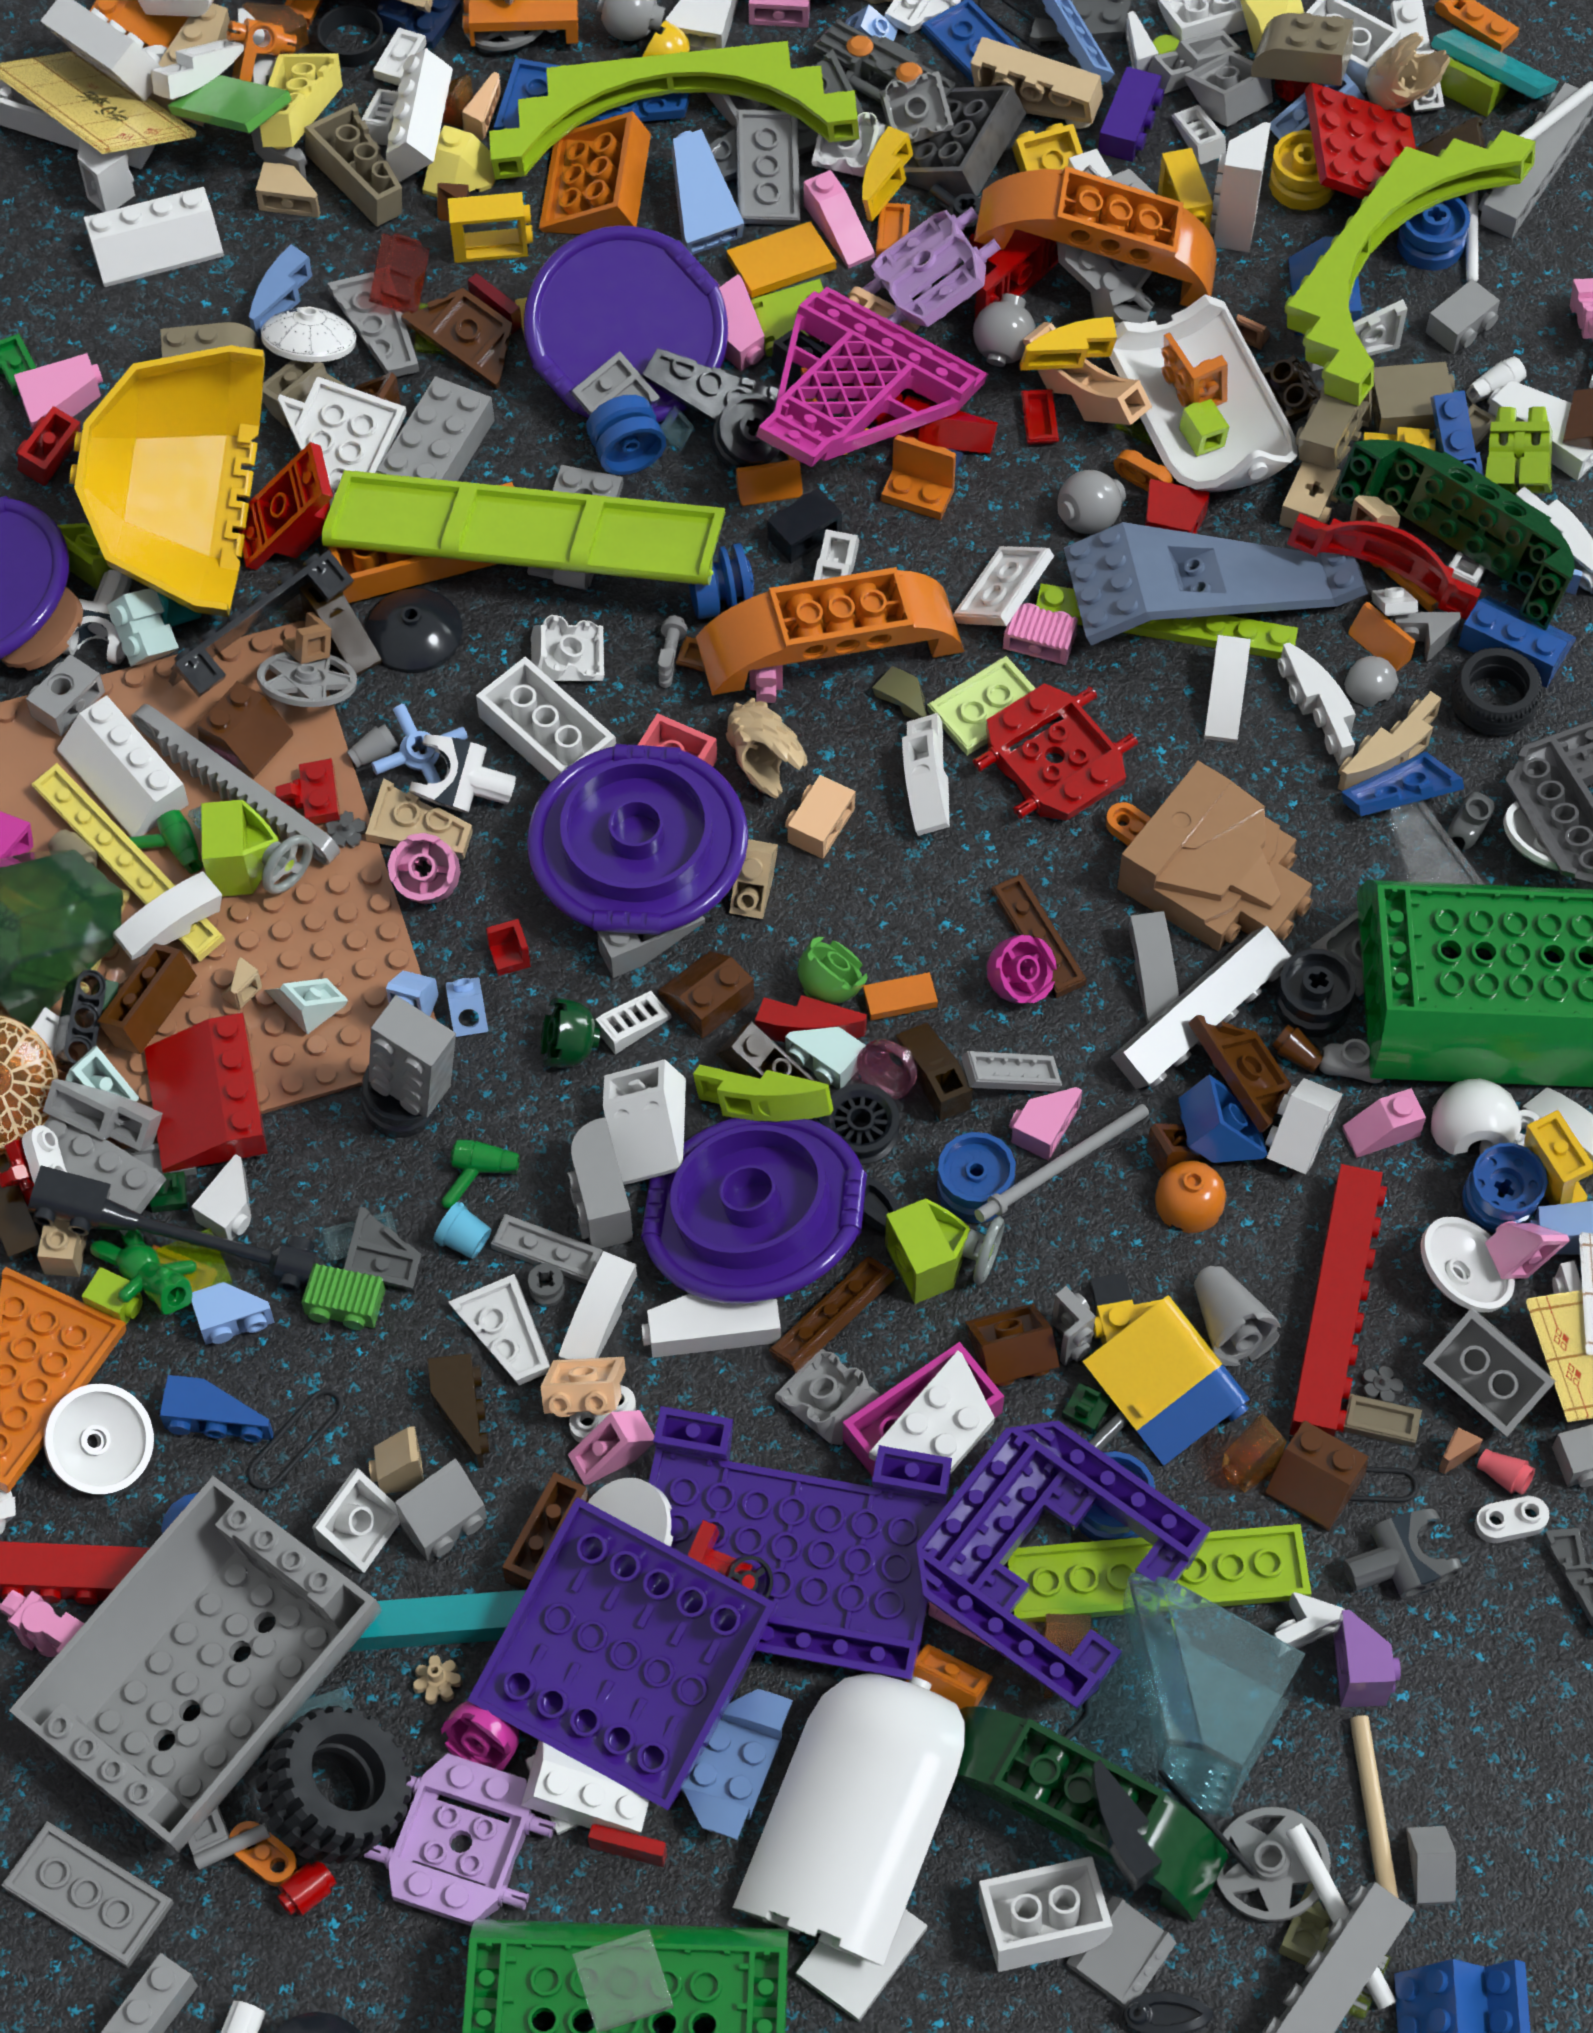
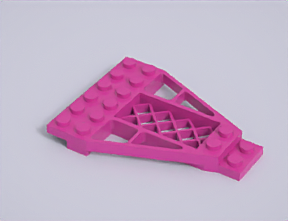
M825 287L820 293L815 291L811 293L798 307L774 412L758 427L756 437L812 467L819 459L827 461L957 413L982 387L988 373L831 288ZM803 330L832 347L821 358H818L796 346L798 332ZM795 362L808 369L785 392L791 363ZM836 368H847L848 371H837ZM857 368H869V371H858ZM820 383H832L833 386H821ZM842 383H853L854 386H843ZM863 383H875V386H864ZM904 389H912L915 393L936 402L937 405L917 412L895 400V398ZM826 398H838L839 401L827 402ZM848 398H859L860 401H849ZM805 399H817V402H806ZM880 413H888L897 418L864 431ZM832 414H844L845 417H833Z

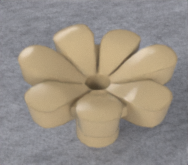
M433 1655L429 1658V1666H417L415 1676L419 1679L414 1681L413 1690L418 1694L426 1691L425 1702L433 1705L437 1702L438 1695H441V1698L446 1702L451 1701L455 1697L451 1687H460L463 1680L459 1674L454 1673L458 1669L454 1661L448 1660L442 1664L440 1657Z

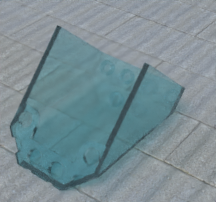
M1131 1573L1127 1581L1123 1609L1160 1766L1169 1778L1174 1780L1192 1799L1197 1801L1196 1804L1200 1809L1212 1815L1219 1813L1226 1817L1289 1704V1701L1282 1696L1305 1657V1653L1169 1578L1157 1577L1154 1582L1142 1574Z

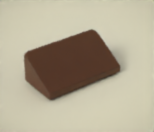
M1593 388L1574 391L1562 443L1593 450Z

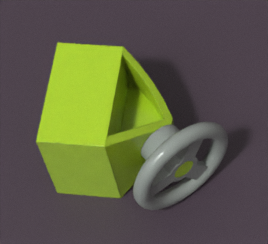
M243 800L201 803L202 862L207 877L221 892L222 897L253 894L261 880L267 892L280 894L293 887L304 875L313 855V844L307 836L294 835L282 843L279 842L277 836L265 820ZM298 845L303 846L300 862H297L295 857ZM292 872L284 881L274 884L284 874Z
M923 1199L886 1214L885 1246L916 1304L953 1289L964 1257L976 1261L973 1275L974 1282L976 1284L984 1283L997 1255L1005 1222L1001 1216L995 1217L986 1234L972 1229L970 1230L966 1223L947 1209L928 1199Z

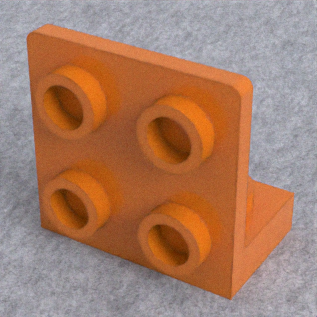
M1171 333L1165 334L1164 347L1161 348L1164 366L1161 370L1165 381L1169 385H1174L1180 404L1183 407H1188L1192 403H1201L1212 399L1216 406L1227 402L1228 363L1224 357L1220 355L1213 359L1204 360L1193 368Z
M896 435L893 440V469L881 493V502L941 520L954 493L956 453L944 447H936L920 442L912 437Z

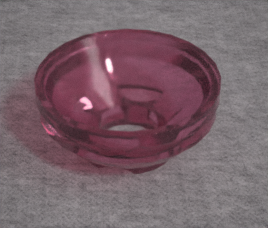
M885 1039L874 1040L864 1046L858 1054L857 1068L863 1081L866 1084L883 1089L893 1099L902 1098L907 1095L917 1079V1069L911 1053L906 1047H902L893 1041ZM889 1053H894L903 1062V1066L893 1063Z

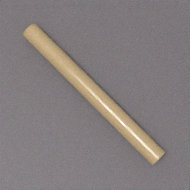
M1365 1715L1355 1716L1350 1719L1376 1883L1398 1898L1369 1717Z

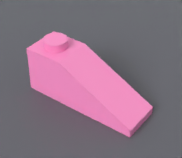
M829 170L804 181V207L847 268H852L875 258L873 247L852 203L832 171Z

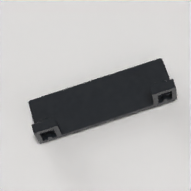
M329 550L321 556L315 553L303 563L304 569L297 574L289 572L277 582L279 587L269 593L265 590L255 597L251 602L253 606L243 612L239 609L228 617L226 620L227 625L217 631L216 628L208 631L200 639L202 643L193 650L190 647L182 650L174 658L176 662L171 667L172 672L169 683L175 686L184 679L198 698L224 680L226 676L213 660V657L300 594V587L310 582L326 603H328L351 586L354 582L353 578Z

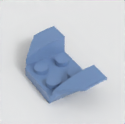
M756 1689L729 1703L709 1743L681 1789L703 1829L738 1840L745 1820H750L753 1816L779 1751L782 1727L793 1700Z

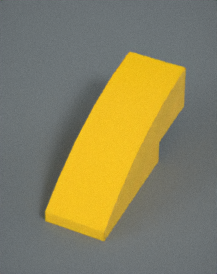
M890 126L887 127L874 147L863 179L862 200L867 220L872 222L906 181L904 166L913 156L909 134Z
M1113 317L1093 318L1074 322L1038 337L1026 345L1020 369L1083 368L1086 357H1111L1117 340Z

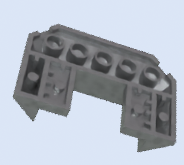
M1593 721L1524 745L1518 754V761L1514 769L1510 770L1506 777V785L1561 875L1593 883V795L1587 788V786L1593 784Z

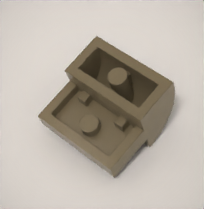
M291 360L263 383V403L270 413L286 428L289 425L279 405V395L305 403L317 376L347 386L327 374L323 363Z

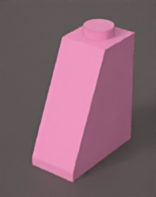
M736 275L719 287L723 296L728 318V341L725 358L740 371H743L748 366L758 363L765 355L764 334L743 279Z
M87 353L14 375L32 431H34L38 420L42 416L45 417L52 406L74 417L101 396L98 383H102L103 379L98 364L91 365Z

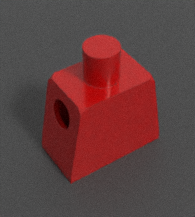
M1150 479L1145 526L1196 534L1207 514L1210 492Z

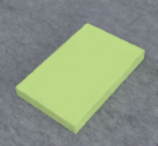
M1005 656L927 704V711L931 715L938 713L945 732L968 756L988 743L986 720L1036 688L1011 660Z

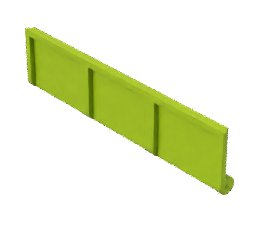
M344 470L323 526L322 543L323 546L710 585L713 575L712 559L725 516V508Z

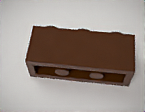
M154 943L100 1016L97 1022L114 1047L141 1054L193 983L197 975L181 950Z
M555 1472L553 1473L502 1566L506 1583L518 1589L527 1590L576 1497L586 1502L589 1501L586 1486Z

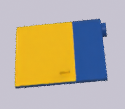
M1169 1295L1082 1361L1163 1466L1226 1417L1233 1422L1249 1410L1245 1405L1250 1399Z

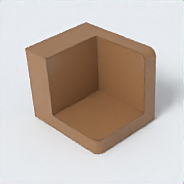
M314 612L306 613L305 628L296 629V637L284 639L283 647L300 664L329 658L332 629Z

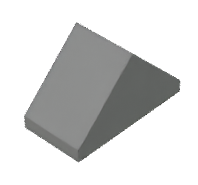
M1446 1826L1407 1828L1416 1906L1454 1904L1456 1902V1851Z

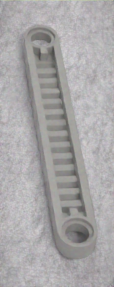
M143 704L132 714L134 724L142 733L160 745L161 753L164 757L170 755L172 763L180 762L183 771L190 769L191 777L196 778L199 776L201 784H209L213 793L219 791L220 797L223 800L229 798V801L243 800L265 820L275 835H279L280 842L294 835L307 836L313 844L312 857L324 865H329L340 854L339 846L327 833L149 704ZM298 845V848H301L303 850V846Z

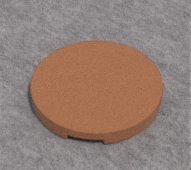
M65 587L57 608L45 625L23 646L2 658V662L9 668L33 670L50 663L60 656L69 647L67 641L71 638L76 627L82 624L83 607L76 595Z

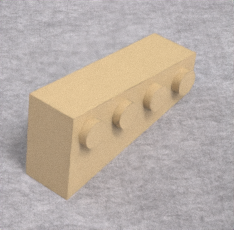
M212 3L205 14L189 16L158 64L161 67L176 64L175 51L227 39V31L232 32L228 28L230 22L228 8ZM154 92L148 97L149 104L160 112L200 126L204 125V122L172 115L168 105L177 98L169 100L154 94Z
M985 37L981 38L970 63L975 87L1012 85L1028 114L1092 124L1103 99L1100 75Z

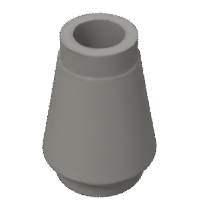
M384 724L379 728L374 726L347 753L356 768H359L362 765L392 755V750L399 746Z

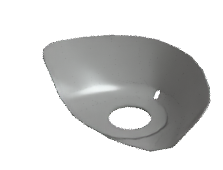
M1099 288L1090 293L1094 318L1113 317L1115 328L1122 321L1145 323L1148 320L1151 309L1145 312L1139 305L1117 304L1113 306L1110 292L1107 288Z

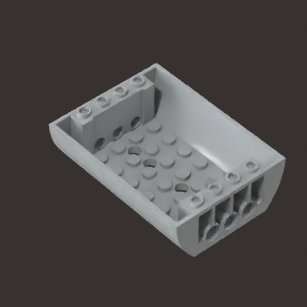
M212 1476L9 1711L65 1762L168 1847L179 1853L382 1612L381 1607L376 1599L216 1477ZM274 1617L276 1622L273 1629L266 1633H260L258 1631L260 1622L264 1618ZM242 1646H249L251 1648L249 1657L245 1661L235 1662L233 1660L235 1651ZM200 1705V1714L196 1719L192 1721L183 1720V1714L189 1706ZM168 1734L175 1735V1743L169 1750H158V1743L163 1736Z

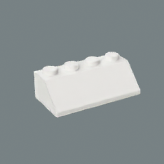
M427 48L415 55H410L403 64L404 71L401 84L398 87L399 95L393 111L392 128L388 134L389 142L386 160L399 182L433 163L453 68Z
M1263 122L1230 140L1227 154L1220 153L1217 172L1223 173V175L1217 174L1214 193H1219L1220 195H1214L1212 213L1217 214V216L1212 215L1209 232L1214 234L1216 248L1242 252L1250 251L1271 123Z
M204 187L84 217L89 241L104 288L224 257L212 209Z
M107 695L78 714L57 748L59 754L130 837L142 836L157 826V819L165 812L182 810L189 805L184 784Z

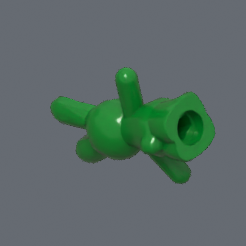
M138 1230L128 1231L125 1236L121 1233L124 1249L105 1240H97L91 1245L90 1250L93 1256L117 1266L121 1275L125 1279L130 1280L118 1293V1299L122 1303L131 1301L142 1289H144L148 1298L157 1304L162 1315L174 1313L191 1303L192 1287L190 1281L183 1275L192 1274L196 1271L197 1265L193 1260L160 1264L158 1253L151 1246L145 1244Z

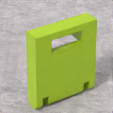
M820 279L751 300L764 334V350L767 356H772L773 342L793 329L799 305L814 291L820 293L823 290ZM800 330L816 343L822 341L814 336L807 334L805 331Z

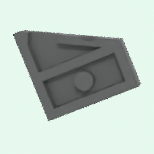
M360 1207L344 1269L361 1274L374 1275L375 1277L380 1276L383 1278L384 1285L413 1291L422 1254L409 1243L401 1240L398 1234L388 1226H384L370 1214L369 1210Z

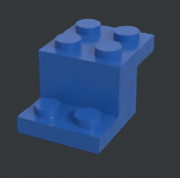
M1449 1959L1394 1974L1398 2033H1531L1526 1966L1523 1961L1514 1959L1483 1967L1456 1959Z

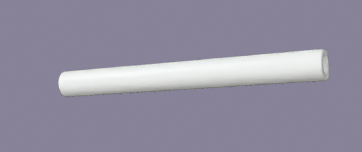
M1301 1823L1287 1830L1285 1833L1333 1924L1339 1917L1345 1920L1349 1910L1304 1825ZM1377 1967L1366 1986L1378 2009L1381 2010L1396 2002V1999L1379 1967Z

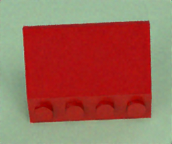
M243 1012L209 1018L153 1043L144 1049L153 1109L163 1113L157 1130L163 1173L230 1161L235 1154L241 1158L268 1154L249 1034Z

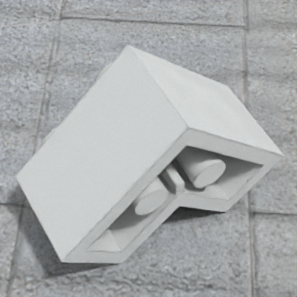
M1305 1078L1297 1087L1291 1086L1288 1094L1284 1095L1277 1114L1282 1115L1279 1127L1273 1125L1267 1137L1265 1145L1270 1147L1267 1158L1306 1174L1313 1165L1323 1136L1333 1121L1343 1094Z

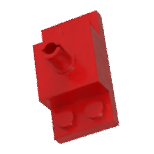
M1015 229L1005 249L999 250L984 263L986 265L985 284L976 292L975 320L987 305L993 302H1000L1002 294L1009 293L1022 297L1059 263L1056 241ZM971 234L968 241L973 248L976 246L979 250L985 246V244L975 242V234Z
M310 442L248 502L249 509L246 529H238L240 534L245 535L243 555L247 568L258 570L275 552L297 558L322 534L323 526L331 507L329 500L333 498L321 445Z

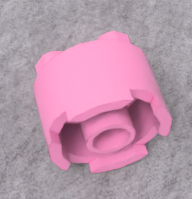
M427 833L407 836L405 840L401 841L392 850L388 862L389 878L397 891L411 901L422 904L438 903L448 898L458 885L461 873L459 859L452 847L439 837ZM423 861H427V864L432 867L431 872H427L425 877L417 871L418 866H423Z

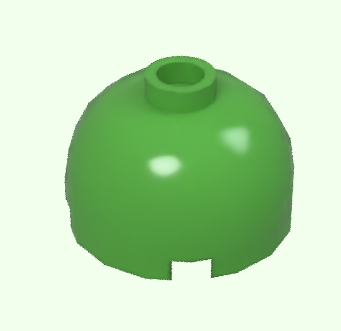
M816 937L807 945L798 961L797 974L800 984L804 988V993L809 998L835 1005L850 1000L860 991L868 978L867 973L862 977L859 971L863 964L848 948L833 940L829 945L821 942L824 937Z

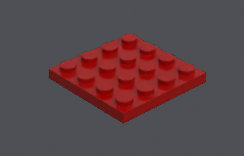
M1313 82L1304 89L1320 185L1363 199L1374 190L1378 178L1384 176L1389 170L1394 157H1399L1406 146L1416 149L1410 116L1390 109L1384 110L1378 104L1367 102Z

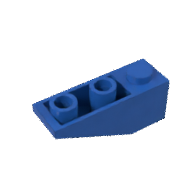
M167 1376L160 1418L164 1428L168 1429L171 1433L188 1435L190 1432L204 1433L206 1436L215 1439L236 1436L244 1441L253 1443L261 1442L262 1439H273L274 1433L269 1419L207 1380L184 1376Z

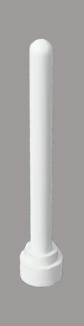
M1593 81L1585 84L1519 136L1530 140L1537 138L1593 94Z
M1478 190L1466 194V205L1471 215L1469 230L1466 236L1467 282L1471 279L1475 282L1478 281Z

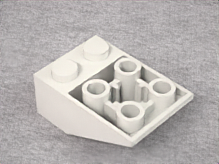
M665 1059L604 1075L603 1109L623 1185L677 1172L683 1162L686 1078Z

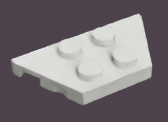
M957 1350L869 1452L870 1459L876 1461L879 1445L952 1458V1473L994 1424L995 1417L960 1351Z

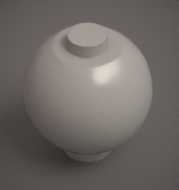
M599 0L597 11L602 13L601 22L613 37L623 41H636L647 36L651 30L660 32L665 7L658 6L657 0Z
M1002 294L1000 302H993L987 305L975 320L973 326L975 345L979 352L987 358V362L994 366L1003 367L1005 364L1014 363L1022 359L1026 347L1022 339L1036 329L1031 314L1024 308L1026 300L1018 295Z
M1097 470L1079 471L1071 475L1060 488L1057 498L1058 514L1069 528L1078 533H1099L1108 529L1118 518L1122 503L1126 498L1125 489L1119 480L1112 479L1103 472Z

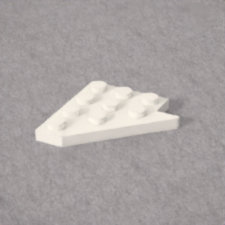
M318 376L305 403L283 395L278 397L279 405L300 451L310 442L321 445L333 498L329 500L330 506L344 470L377 473V469L391 448L407 413L405 406Z

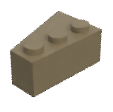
M1323 384L1318 403L1311 406L1305 427L1301 426L1296 435L1295 445L1299 446V460L1335 470L1350 451V446H1347L1351 440L1358 441L1360 439L1361 432H1359V429L1362 426L1369 427L1372 423V390L1369 391L1361 404L1356 406L1324 394Z

